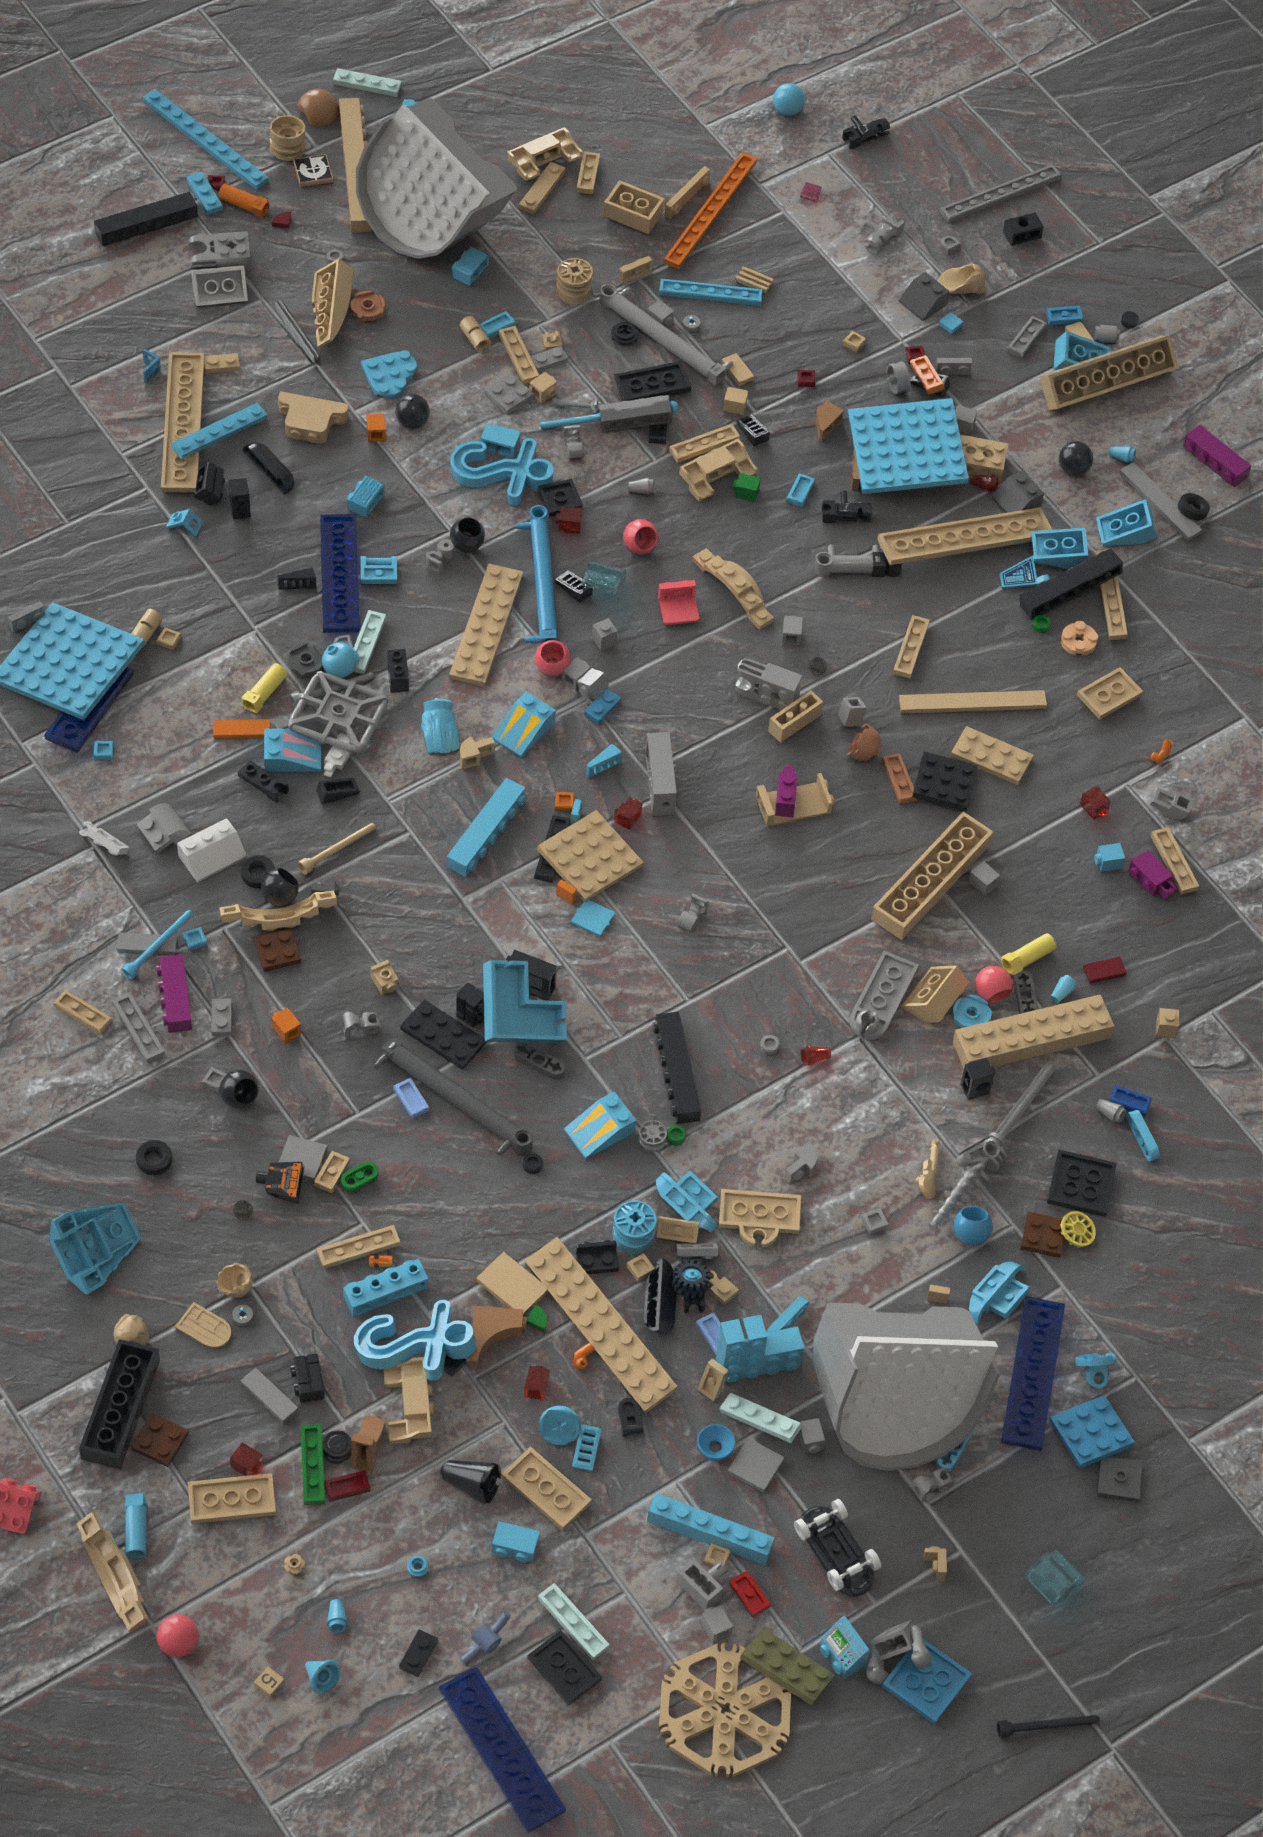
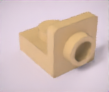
M937 1546L925 1548L923 1560L933 1561L932 1572L936 1573V1581H945L947 1574L946 1549H941Z

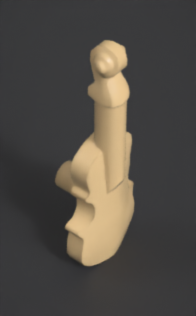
M938 1138L931 1141L930 1160L923 1162V1174L916 1178L920 1191L927 1199L935 1197L938 1146L940 1145Z

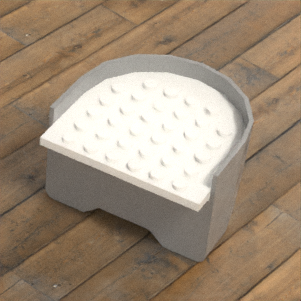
M427 98L410 107L403 105L396 114L383 119L364 147L356 167V195L367 223L377 237L397 253L418 259L439 255L485 226L501 213L517 190L514 182L497 165L484 161L455 131L453 119L431 98Z
M828 1303L826 1305L814 1337L812 1360L828 1413L845 1454L865 1467L885 1471L915 1468L947 1455L970 1436L985 1413L1000 1377V1372L993 1360L998 1348L996 1342L983 1340L968 1310L958 1307L932 1306L924 1314L876 1312L857 1303Z

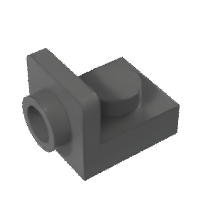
M332 877L331 885L322 883L312 884L311 895L315 892L333 890L335 895H339L340 884H336V877Z

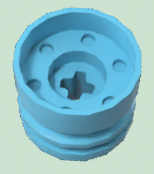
M638 1200L627 1201L621 1204L614 1215L613 1241H616L617 1247L626 1253L637 1254L648 1250L655 1238L656 1214L654 1210L645 1202Z

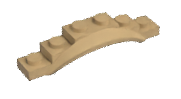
M707 548L692 556V561L703 572H710L729 588L745 609L748 619L759 630L774 622V617L765 609L764 600L756 582L744 568L734 562L723 560L719 555L715 557Z
M333 890L315 892L303 901L283 908L252 909L235 904L220 907L219 910L222 922L233 923L241 920L242 926L254 927L257 924H261L262 930L274 931L277 928H293L296 925H301V917L312 918L314 915H319L318 908H331L333 905H337V898Z
M91 1512L76 1524L82 1535V1541L115 1610L119 1617L123 1619L128 1631L133 1632L149 1620L142 1606L145 1602L138 1589L141 1585L124 1550L118 1549L111 1532L105 1530L98 1514Z

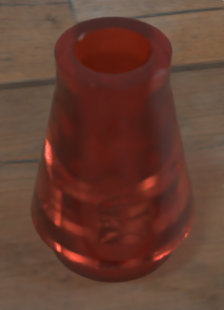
M973 474L971 480L972 485L989 492L996 491L999 478L995 477V475Z
M806 1046L801 1050L803 1064L812 1065L831 1058L829 1047Z

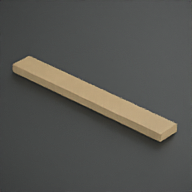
M1045 690L899 695L901 714L1046 709L1047 707Z

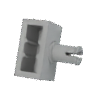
M693 1559L678 1572L677 1583L706 1610L722 1599L723 1587L716 1580L727 1573L728 1570L725 1565L721 1567L723 1563L718 1561L710 1570L706 1571Z

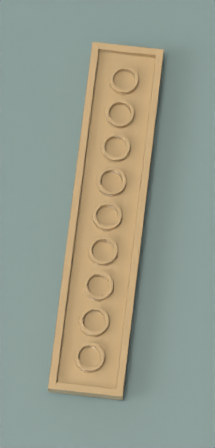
M169 352L161 492L195 493L199 468V452L181 460L171 448L173 442L201 429L204 353Z
M1039 507L878 534L877 539L889 564L894 565L1032 542L1031 532L1052 530L1042 508Z
M558 1237L525 1260L528 1267L546 1285L551 1296L586 1340L594 1346L595 1351L645 1414L678 1390L674 1381Z

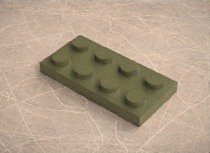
M764 1628L743 1651L740 1657L741 1660L811 1706L829 1686L835 1674Z

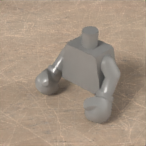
M908 1621L885 1630L871 1640L872 1657L869 1660L866 1677L874 1684H882L889 1676V1673L884 1670V1662L882 1660L913 1649L911 1659L915 1665L922 1669L928 1667L931 1663V1655L924 1643L922 1630L917 1625H914L912 1621Z

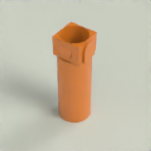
M226 183L220 188L218 195L220 200L254 213L257 217L263 219L270 208L268 199L261 196L257 197Z

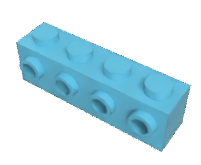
M419 1259L409 1260L401 1266L391 1267L380 1274L369 1275L364 1280L349 1283L346 1287H343V1297L352 1316L355 1317L427 1289L428 1277Z

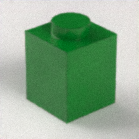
M740 473L738 480L735 479L733 484L735 498L755 502L760 489L761 478Z

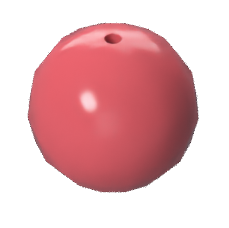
M645 519L630 522L623 533L625 546L637 555L653 551L659 540L657 528Z
M556 640L542 643L535 654L537 668L541 673L550 677L561 675L571 662V654L567 646Z
M999 966L985 967L975 979L977 995L990 1004L1005 999L1012 992L1013 982L1011 975L1007 970Z
M181 1614L172 1615L162 1621L156 1633V1641L159 1648L166 1655L175 1658L190 1654L197 1646L199 1640V1630L196 1623L188 1616Z

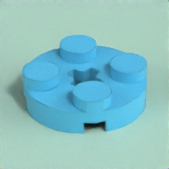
M968 995L967 998L963 999L962 997L955 1002L952 1011L953 1023L960 1028L989 1022L992 1015L988 1002L976 995ZM975 1011L976 1016H970L967 1012Z

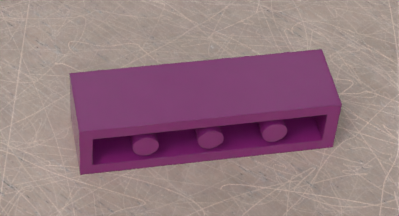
M1201 425L1185 436L1183 447L1233 487H1236L1249 477L1252 465Z
M183 954L160 957V965L156 966L158 977L162 976V981H158L159 991L164 993V997L160 998L161 1007L166 1009V1014H162L164 1026L168 1025L169 1033L192 1030Z

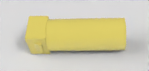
M276 663L273 664L257 684L242 697L244 709L256 714L262 709L263 703L288 676L284 667Z
M1046 933L1018 950L1007 953L1001 957L1003 968L1012 975L1021 972L1026 966L1056 950L1057 946L1054 938Z

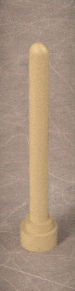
M370 823L313 858H303L298 861L297 864L300 871L304 875L313 871L314 865L376 829V825Z

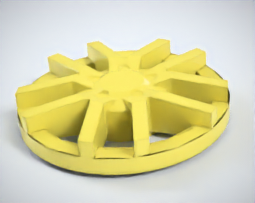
M1072 1211L1063 1217L1060 1224L1061 1234L1070 1242V1245L1073 1244L1080 1248L1088 1246L1094 1241L1096 1229L1094 1223L1086 1214ZM1085 1220L1088 1222L1087 1226L1083 1223Z

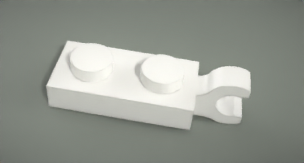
M339 734L337 740L351 744L346 734ZM332 746L324 759V764H326L324 776L331 778L336 768L342 770L352 752Z
M91 822L83 823L87 826L88 830L87 832L80 830V835L89 836L95 844L106 847L112 855L118 856L128 853L130 847L103 829L96 828Z

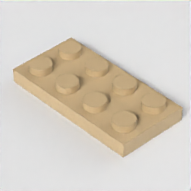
M966 726L950 757L978 765V769L1019 785L1034 755Z
M531 1446L501 1475L502 1479L562 1531L592 1502L591 1498Z
M272 1473L188 1482L191 1524L276 1515Z

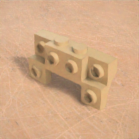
M564 127L507 152L508 160L517 168V173L527 181L540 175L539 166L560 157L565 158L568 162L575 161L583 157V151L577 146L570 132Z
M736 439L680 466L679 474L688 483L689 491L698 501H701L714 493L709 483L733 471L738 476L740 473L752 476L757 473L758 469L751 461L744 444L739 439Z
M424 1357L411 1358L393 1368L384 1369L385 1388L402 1387L404 1420L388 1422L390 1444L411 1443V1439L432 1437L430 1414H434L433 1402H429L428 1397L432 1396L431 1383H427L423 1367Z

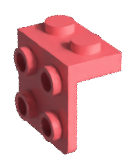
M695 580L659 584L658 600L665 625L699 621L695 599Z
M4 1478V1480L0 1481V1528L24 1534L28 1529L34 1502L40 1499L42 1491L36 1490L37 1486L25 1483L22 1486L16 1484V1480Z

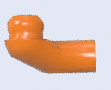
M1165 739L1160 753L1153 752L1150 761L1160 764L1169 756L1173 742Z
M591 1343L586 1344L574 1353V1366L576 1369L583 1370L587 1367V1356L595 1351Z

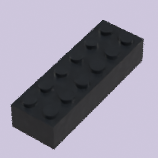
M118 1340L79 1446L81 1460L117 1469L122 1468L160 1362L159 1349Z

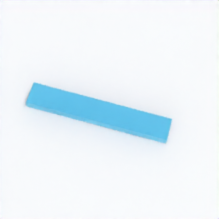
M661 279L659 295L755 306H761L763 289Z

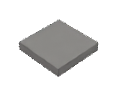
M289 1135L279 1162H303L305 1166L303 1179L315 1181L327 1151V1145Z
M747 1438L727 1473L764 1493L783 1463L784 1457Z

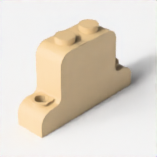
M281 391L279 393V412L287 415L285 419V434L289 438L321 444L326 442L333 424L343 425L348 421L349 404Z

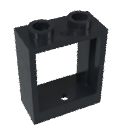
M514 949L512 955H508L506 960L508 962L528 961L529 995L549 1001L556 988L557 966Z

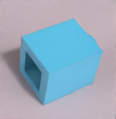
M1120 843L1098 846L1094 860L1095 864L1099 865L1101 872L1123 868L1125 856Z

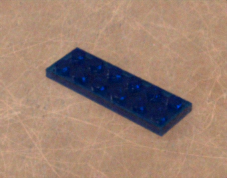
M126 667L84 720L61 711L45 733V740L78 753L131 679L134 670Z

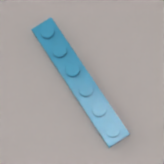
M255 403L173 442L171 448L182 460L266 420L268 414L258 403Z

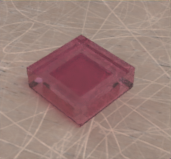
M806 182L801 191L800 198L816 202L822 187Z

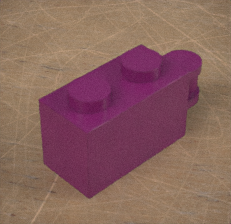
M790 765L783 768V773L779 772L775 816L794 817L798 774H794V767Z
M1149 850L1131 860L1128 870L1130 875L1137 879L1144 890L1152 896L1159 893L1164 899H1167L1177 892L1176 886L1171 882L1173 874Z

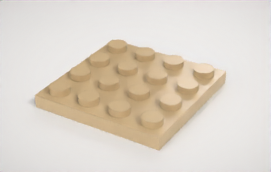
M597 810L537 846L539 853L563 880L577 889L576 894L583 902L588 901L643 867L644 863Z

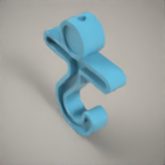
M532 438L523 440L518 458L503 459L478 468H471L466 464L472 461L485 460L486 444L484 442L470 441L463 443L455 448L451 454L450 469L454 480L468 488H481L496 482L509 480L507 502L512 506H517L521 503L526 485L531 490L538 492V486L553 483L554 468L549 461L535 459L536 441Z
M439 1300L434 1305L429 1327L415 1329L387 1345L376 1346L374 1344L378 1340L393 1336L396 1333V1326L391 1315L374 1316L358 1327L354 1335V1346L357 1356L364 1365L380 1370L393 1368L419 1353H425L423 1367L426 1377L431 1381H435L442 1376L446 1355L452 1359H464L470 1356L476 1349V1339L472 1326L465 1321L452 1322L453 1314L450 1303L447 1300Z

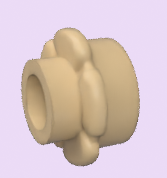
M298 1554L288 1556L284 1561V1568L291 1575L301 1573L305 1567L304 1559H301V1556Z

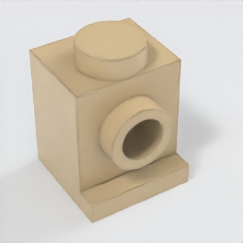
M388 960L371 967V979L381 995L387 992L391 993L399 987V978Z

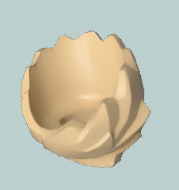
M234 1263L233 1265L225 1266L223 1271L218 1273L219 1278L216 1284L218 1285L217 1289L221 1293L232 1298H241L250 1292L253 1276L247 1266Z
M125 1314L115 1325L113 1335L116 1344L119 1339L146 1346V1343H149V1332L143 1322V1318L137 1315Z

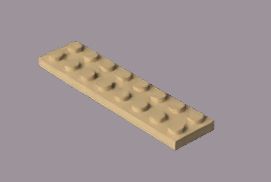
M488 564L453 662L449 679L485 687L523 578V571Z

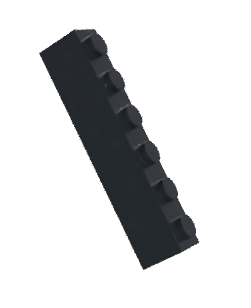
M189 191L94 220L95 234L102 246L197 218L198 208Z
M1111 548L1102 551L1098 555L1086 559L1081 564L1073 566L1045 582L1039 583L1030 590L1024 591L1020 594V607L1033 620L1036 616L1042 615L1122 574L1123 561Z
M679 1011L656 1014L652 1027L653 1033L658 1036V1039H656L657 1050H661L659 1057L660 1065L665 1068L663 1078L664 1083H668L669 1087L667 1089L668 1100H672V1105L670 1106L671 1115L675 1117L677 1124L700 1121L701 1108Z

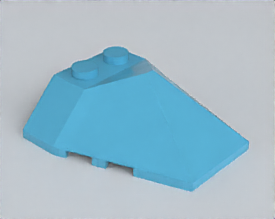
M123 1202L64 1213L51 1221L49 1242L66 1277L84 1294H89L104 1285L107 1277L118 1268V1264L124 1257H127L141 1237Z

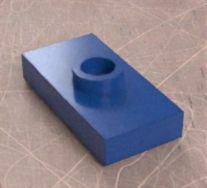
M1115 1085L1109 1101L1123 1105L1124 1109L1130 1112L1138 1110L1142 1116L1146 1117L1152 1097Z

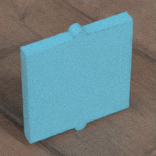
M588 900L583 902L580 908H577V913L571 920V924L601 937L605 929L610 927V922L615 916V912Z

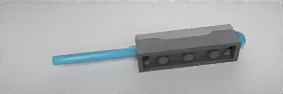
M668 395L611 404L607 403L599 405V413L595 415L540 422L541 429L601 421L602 432L604 433L672 423L671 411L675 414L679 406L675 401L669 402Z

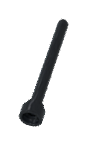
M1098 1715L1014 1724L1007 1720L997 1721V1732L999 1738H1008L1010 1735H1013V1732L1097 1724L1100 1721V1717Z

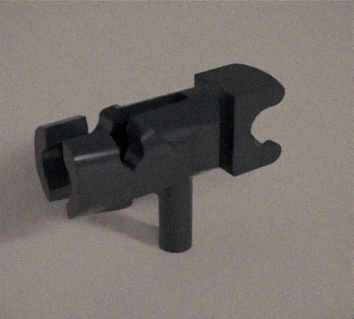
M854 115L851 117V121L856 128L852 126L844 129L842 139L843 141L849 140L848 148L854 149L859 147L860 143L877 139L878 135L882 137L890 134L887 130L890 129V124L886 118H882L862 125L858 117Z
M845 490L840 492L841 503H835V500H824L822 502L823 523H835V520L857 522L859 518L862 521L871 522L872 504L864 502L849 503L847 491Z

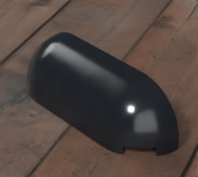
M255 442L243 447L242 451L283 495L292 490L294 486L292 473L266 445Z
M661 1258L656 1261L655 1269L651 1274L648 1272L646 1277L644 1324L654 1333L667 1334L673 1330L675 1324L676 1292L672 1286L674 1270L667 1260Z

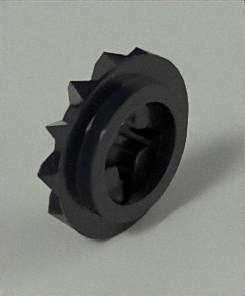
M629 322L617 323L611 330L612 340H616L617 344L620 342L623 345L626 343L632 344L633 341H637L639 336L638 328Z

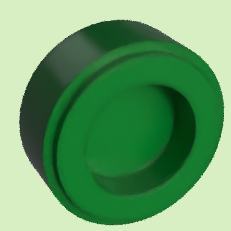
M1038 615L1033 619L1032 627L1036 632L1046 633L1050 630L1051 620L1047 616Z
M673 1125L668 1128L666 1139L671 1145L679 1146L686 1140V1131L682 1126Z

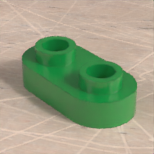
M364 1162L345 1172L341 1177L342 1188L347 1192H355L374 1182L378 1178L377 1165L373 1162Z

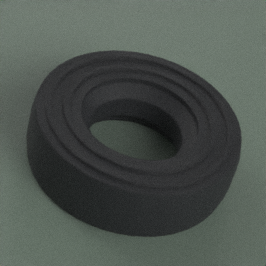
M1186 493L1181 496L1178 502L1179 511L1185 517L1192 520L1200 521L1205 519L1210 510L1208 502L1197 494ZM1189 504L1196 506L1198 509L1192 508Z
M256 855L249 857L243 862L241 877L248 886L261 888L265 874L261 877H255L251 874V870L254 867H262L266 871L265 874H267L270 870L275 869V866L269 858Z
M160 1140L144 1142L136 1153V1163L139 1169L148 1175H159L167 1171L172 1163L170 1147ZM150 1152H158L162 1155V1159L158 1163H150L146 1157Z

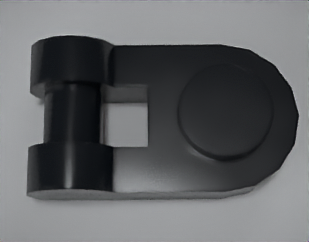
M632 1398L621 1400L618 1405V1415L622 1436H628L629 1433L634 1432L637 1434L644 1433L638 1403ZM634 1420L635 1424L628 1425L627 1421Z

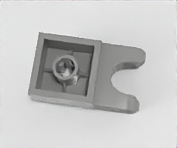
M247 231L194 235L190 237L189 248L192 252L202 253L192 257L191 268L193 270L243 265L244 271H251Z
M743 659L738 663L737 671L741 677L737 680L735 689L739 694L779 710H783L799 699L802 675L771 663L764 665L751 659Z

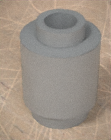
M1100 325V327H1095L1094 340L1105 343H1115L1116 340H1119L1120 329H1117V326Z

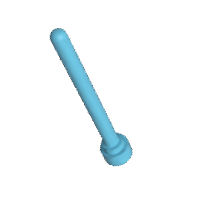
M187 910L138 959L130 964L127 963L121 969L122 972L129 979L133 980L138 975L139 967L193 916V912Z

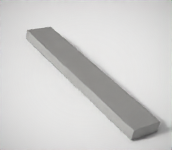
M1134 462L1120 469L1119 474L1187 541L1202 533V529L1192 519L1185 517L1179 511L1178 505Z

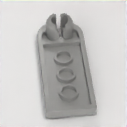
M883 951L850 1016V1028L857 1036H861L866 1024H869V1026L865 1029L864 1039L876 1040L885 1035L918 971L919 964Z

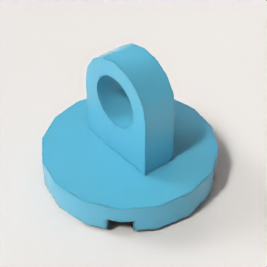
M1098 1353L1085 1354L1075 1358L1076 1366H1085L1086 1380L1089 1386L1098 1389L1106 1386L1108 1382L1107 1365L1117 1362L1116 1355L1113 1353H1106L1105 1356ZM1100 1373L1101 1380L1096 1384L1093 1380L1094 1375Z
M554 1406L543 1412L539 1421V1431L547 1442L554 1445H566L578 1437L581 1421L574 1410L566 1406Z

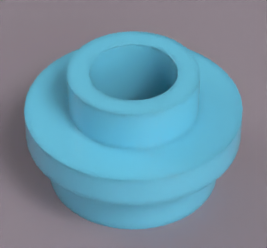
M415 1556L408 1561L407 1570L414 1577H422L428 1571V1562L421 1556ZM416 1565L422 1567L420 1570L414 1569Z

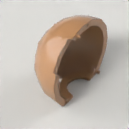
M323 89L309 90L301 96L297 104L298 111L306 115L308 123L312 127L328 126L336 121L339 114L337 99L330 92Z

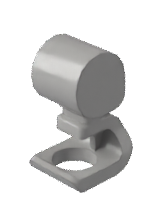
M580 425L564 426L563 438L567 442L566 451L568 459L583 457L582 442H578Z
M441 540L437 544V552L431 551L426 553V567L437 574L442 573V561L451 560L454 556V544L451 540ZM431 562L435 563L438 568H435Z
M695 894L691 896L692 903L689 912L684 910L678 920V926L690 932L694 931L699 922V916L706 913L709 906L708 900Z
M346 1012L343 1015L345 1037H349V1029L354 1025L356 1030L363 1029L364 1033L368 1035L377 1034L381 1030L379 1015L375 1012H365L362 1014V1018H359L358 1015L352 1012Z
M941 1468L932 1472L930 1477L918 1476L913 1481L912 1488L920 1502H923L929 1491L937 1489L939 1492H944L954 1485V1481L947 1469Z

